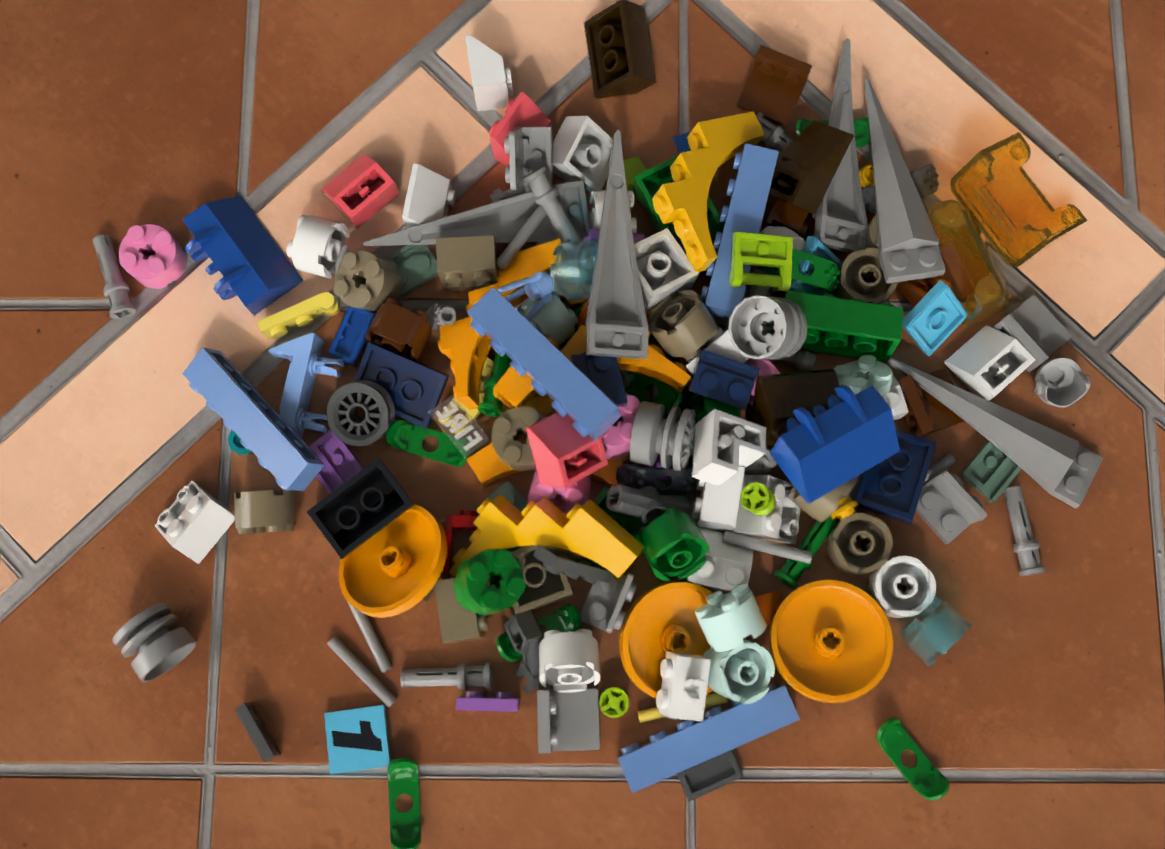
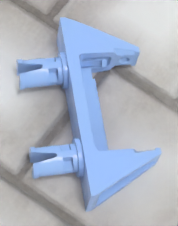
M310 333L269 349L268 352L276 358H285L292 361L289 365L279 415L301 439L304 429L322 431L323 433L329 431V428L318 424V422H328L327 414L308 412L316 375L324 374L341 377L342 373L330 367H344L342 359L321 357L324 340L315 333Z

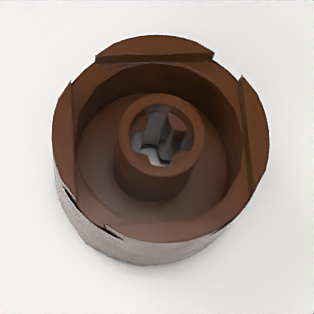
M387 298L386 302L381 304L365 337L369 342L376 340L381 346L406 357H412L413 360L417 361L432 333V328L427 323L429 317L425 313L413 309L411 312L403 308L402 304L398 301Z

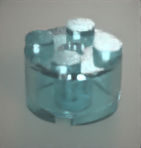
M598 240L563 242L555 248L553 255H557L555 264H551V280L555 291L559 296L564 295L566 297L565 300L590 299Z
M939 597L920 613L924 616L921 621L916 618L899 633L904 637L902 642L928 667L936 662L934 659L939 654L943 656L967 632L966 629L972 626L946 599L941 600Z

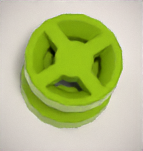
M758 482L746 485L740 495L742 506L757 516L770 514L776 505L774 493Z
M618 687L607 688L599 698L601 711L611 718L622 716L629 707L628 695Z

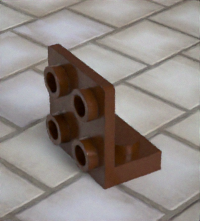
M761 45L756 55L754 67L737 102V107L748 112L754 111L755 115L761 112L764 114L765 119L782 126H787L813 65Z
M947 368L928 373L954 385ZM911 375L898 381L909 411L904 417L912 435L923 437L965 422L948 407L922 389L917 382L913 381Z

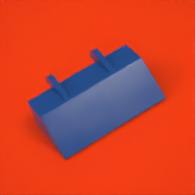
M241 196L205 203L182 219L195 237L185 247L187 254H192L191 257L194 261H202L210 257L213 263L206 267V272L209 275H213L220 271L223 275V278L214 286V291L216 294H219L222 300L238 296L245 307L255 316L303 281Z
M840 385L835 388V391L842 402L832 395L828 398L829 410H826L822 405H817L813 408V412L816 415L813 418L809 411L800 407L793 411L799 423L793 417L787 420L788 432L779 437L770 454L806 503H812L900 451L892 410L873 385L856 395L849 387Z

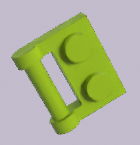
M735 232L732 235L729 285L734 287H740L741 284L777 287L779 291H789L792 278L793 237ZM743 265L780 268L779 276L743 273Z

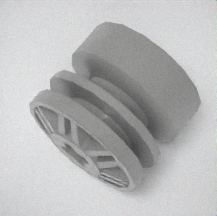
M755 295L745 298L735 307L730 316L728 330L730 340L739 353L747 358L767 360L791 357L800 350L806 340L808 325L804 312L792 300Z
M643 401L637 410L630 441L631 461L653 466L658 455L661 454V466L668 469L673 462V469L683 472L694 448L695 411L686 408L681 415V409L674 406L666 418L665 406L663 404Z
M164 602L156 604L134 616L112 638L114 645L117 648H122L121 654L123 657L128 658L137 655L131 663V668L142 682L154 680L175 667L193 651L197 644L185 627L172 630L178 622V617L176 614H170L171 608Z

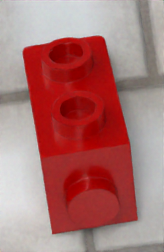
M461 510L460 515L447 514L446 521L441 522L447 539V555L442 574L451 576L448 572L452 568L455 529L476 531L478 527L473 522L478 517L477 511Z

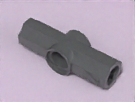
M619 484L617 486L612 485L607 492L606 505L609 510L640 517L645 525L662 516L663 512L670 508H676L679 512L687 513L691 516L694 511L690 502L660 495L653 486L636 489Z

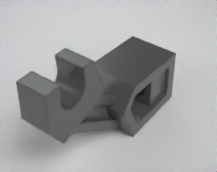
M531 611L514 615L504 624L514 651L523 654V661L519 666L517 676L518 678L525 676L527 679V685L523 687L525 694L535 691L541 686L539 681V644L543 637Z

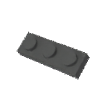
M538 545L533 554L534 557L543 562L542 568L553 574L558 575L561 571L568 577L577 579L580 576L582 579L593 584L597 580L609 583L613 576V573L586 557Z

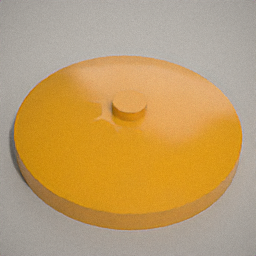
M414 504V506L341 559L338 575L339 585L348 603L363 614L377 618L398 615L419 603L433 588L445 564L447 539L442 524L428 510Z
M820 580L797 588L781 603L774 615L770 628V650L779 673L792 688L816 701L842 703L863 696L880 682L891 662L893 636L887 616L880 605L868 593L846 582Z
M671 581L648 589L631 605L622 622L619 636V651L627 675L640 690L656 698L662 686L660 667L662 660L665 659L666 651L703 656L705 651L711 648L697 620L695 610L707 604L706 597L713 592L694 583ZM707 686L706 695L713 691L709 686Z

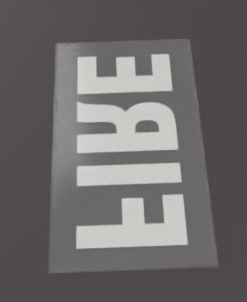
M454 395L428 411L465 458L490 441L488 436L461 403L456 400Z

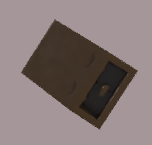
M814 120L778 154L769 194L815 215L854 135Z

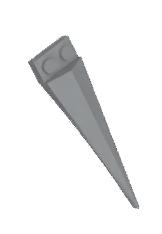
M848 38L842 44L828 125L851 133L854 137L812 218L815 219L814 236L827 248L853 253L866 249L868 222L860 183L854 134L850 40Z
M866 77L864 89L874 175L879 260L885 282L888 284L943 276L946 269L938 246L939 239L871 82Z
M618 129L614 133L586 320V355L646 359L648 357V323L630 219L621 132Z
M584 181L552 185L557 187L559 193L557 197L579 236L584 238L586 235H589L591 227ZM531 191L365 241L362 245L436 244V238L494 235L496 243L511 242L539 205L536 204V196ZM548 214L526 242L561 239Z
M894 358L889 359V365L906 377L911 375L913 381L917 382L922 389L988 439L1050 495L1075 509L1081 505L1103 457L1079 445V441Z

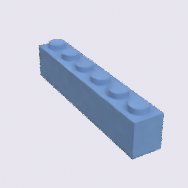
M745 143L743 153L737 152L733 169L738 170L736 179L730 178L726 193L727 196H731L730 205L723 206L719 221L725 223L723 233L717 231L713 245L714 249L718 250L717 258L707 269L706 275L711 276L709 287L703 285L700 297L712 316L730 320L735 307L743 301L746 285L741 284L740 287L729 285L732 235L735 232L759 234L779 154L777 150ZM743 265V273H750L751 265Z
M492 287L467 311L472 319L469 325L481 337L486 334L492 340L490 346L501 357L506 354L513 360L510 363L511 367L520 376L526 373L533 380L530 385L542 397L547 394L553 400L551 406L562 417L568 414L575 421L572 426L582 437L585 438L589 435L596 441L621 417L619 408L496 289Z
M201 348L182 373L190 382L189 386L206 399V405L224 419L223 424L241 438L240 443L259 458L258 463L276 477L275 481L282 489L287 491H304L325 464L221 351Z
M775 682L769 683L768 687L770 689L767 694L754 703L744 704L731 700L733 706L722 710L720 706L704 712L705 718L703 721L685 720L676 724L678 730L666 734V731L662 730L649 736L650 742L640 747L635 742L621 748L622 754L617 756L631 792L639 791L800 720L786 686H777Z

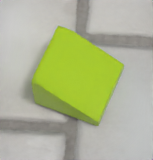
M639 156L623 160L627 191H633L634 176L647 171Z

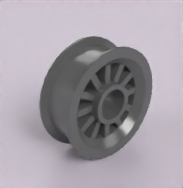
M359 380L346 384L333 393L327 406V420L330 429L338 439L352 446H366L386 435L389 425L395 420V406L390 394L381 385L368 380ZM358 406L365 410V420L358 417Z

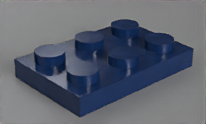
M368 342L353 382L368 380L381 385L387 390L394 402L395 416L427 429L431 424L450 375L377 343Z
M896 430L900 451L864 472L855 501L859 504L857 507L911 524L937 442Z

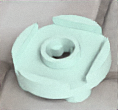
M872 355L861 356L856 361L838 365L834 368L839 386L845 385L849 387L855 395L873 385L878 393L884 397L890 392L891 384H893L891 368L882 362L876 361V357Z

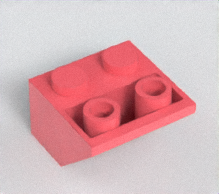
M523 92L519 94L517 99L513 98L508 103L505 110L506 114L501 121L497 120L493 124L489 132L494 159L505 166L510 165L509 154L505 153L504 148L505 136H509V131L518 126H551V121Z
M361 154L321 188V191L357 229L399 195L394 180L374 160L364 154Z
M558 412L527 427L526 431L540 484L567 488L608 465L601 436L596 441L589 435L585 438L582 437L572 426L575 421L568 414L562 417Z

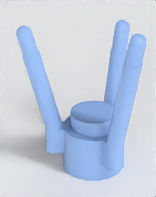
M538 271L532 276L506 284L497 289L499 293H503L525 285V287L504 298L510 302L527 294L531 300H540L525 317L529 322L545 304L553 300L551 293L555 291V284L550 275L544 271Z

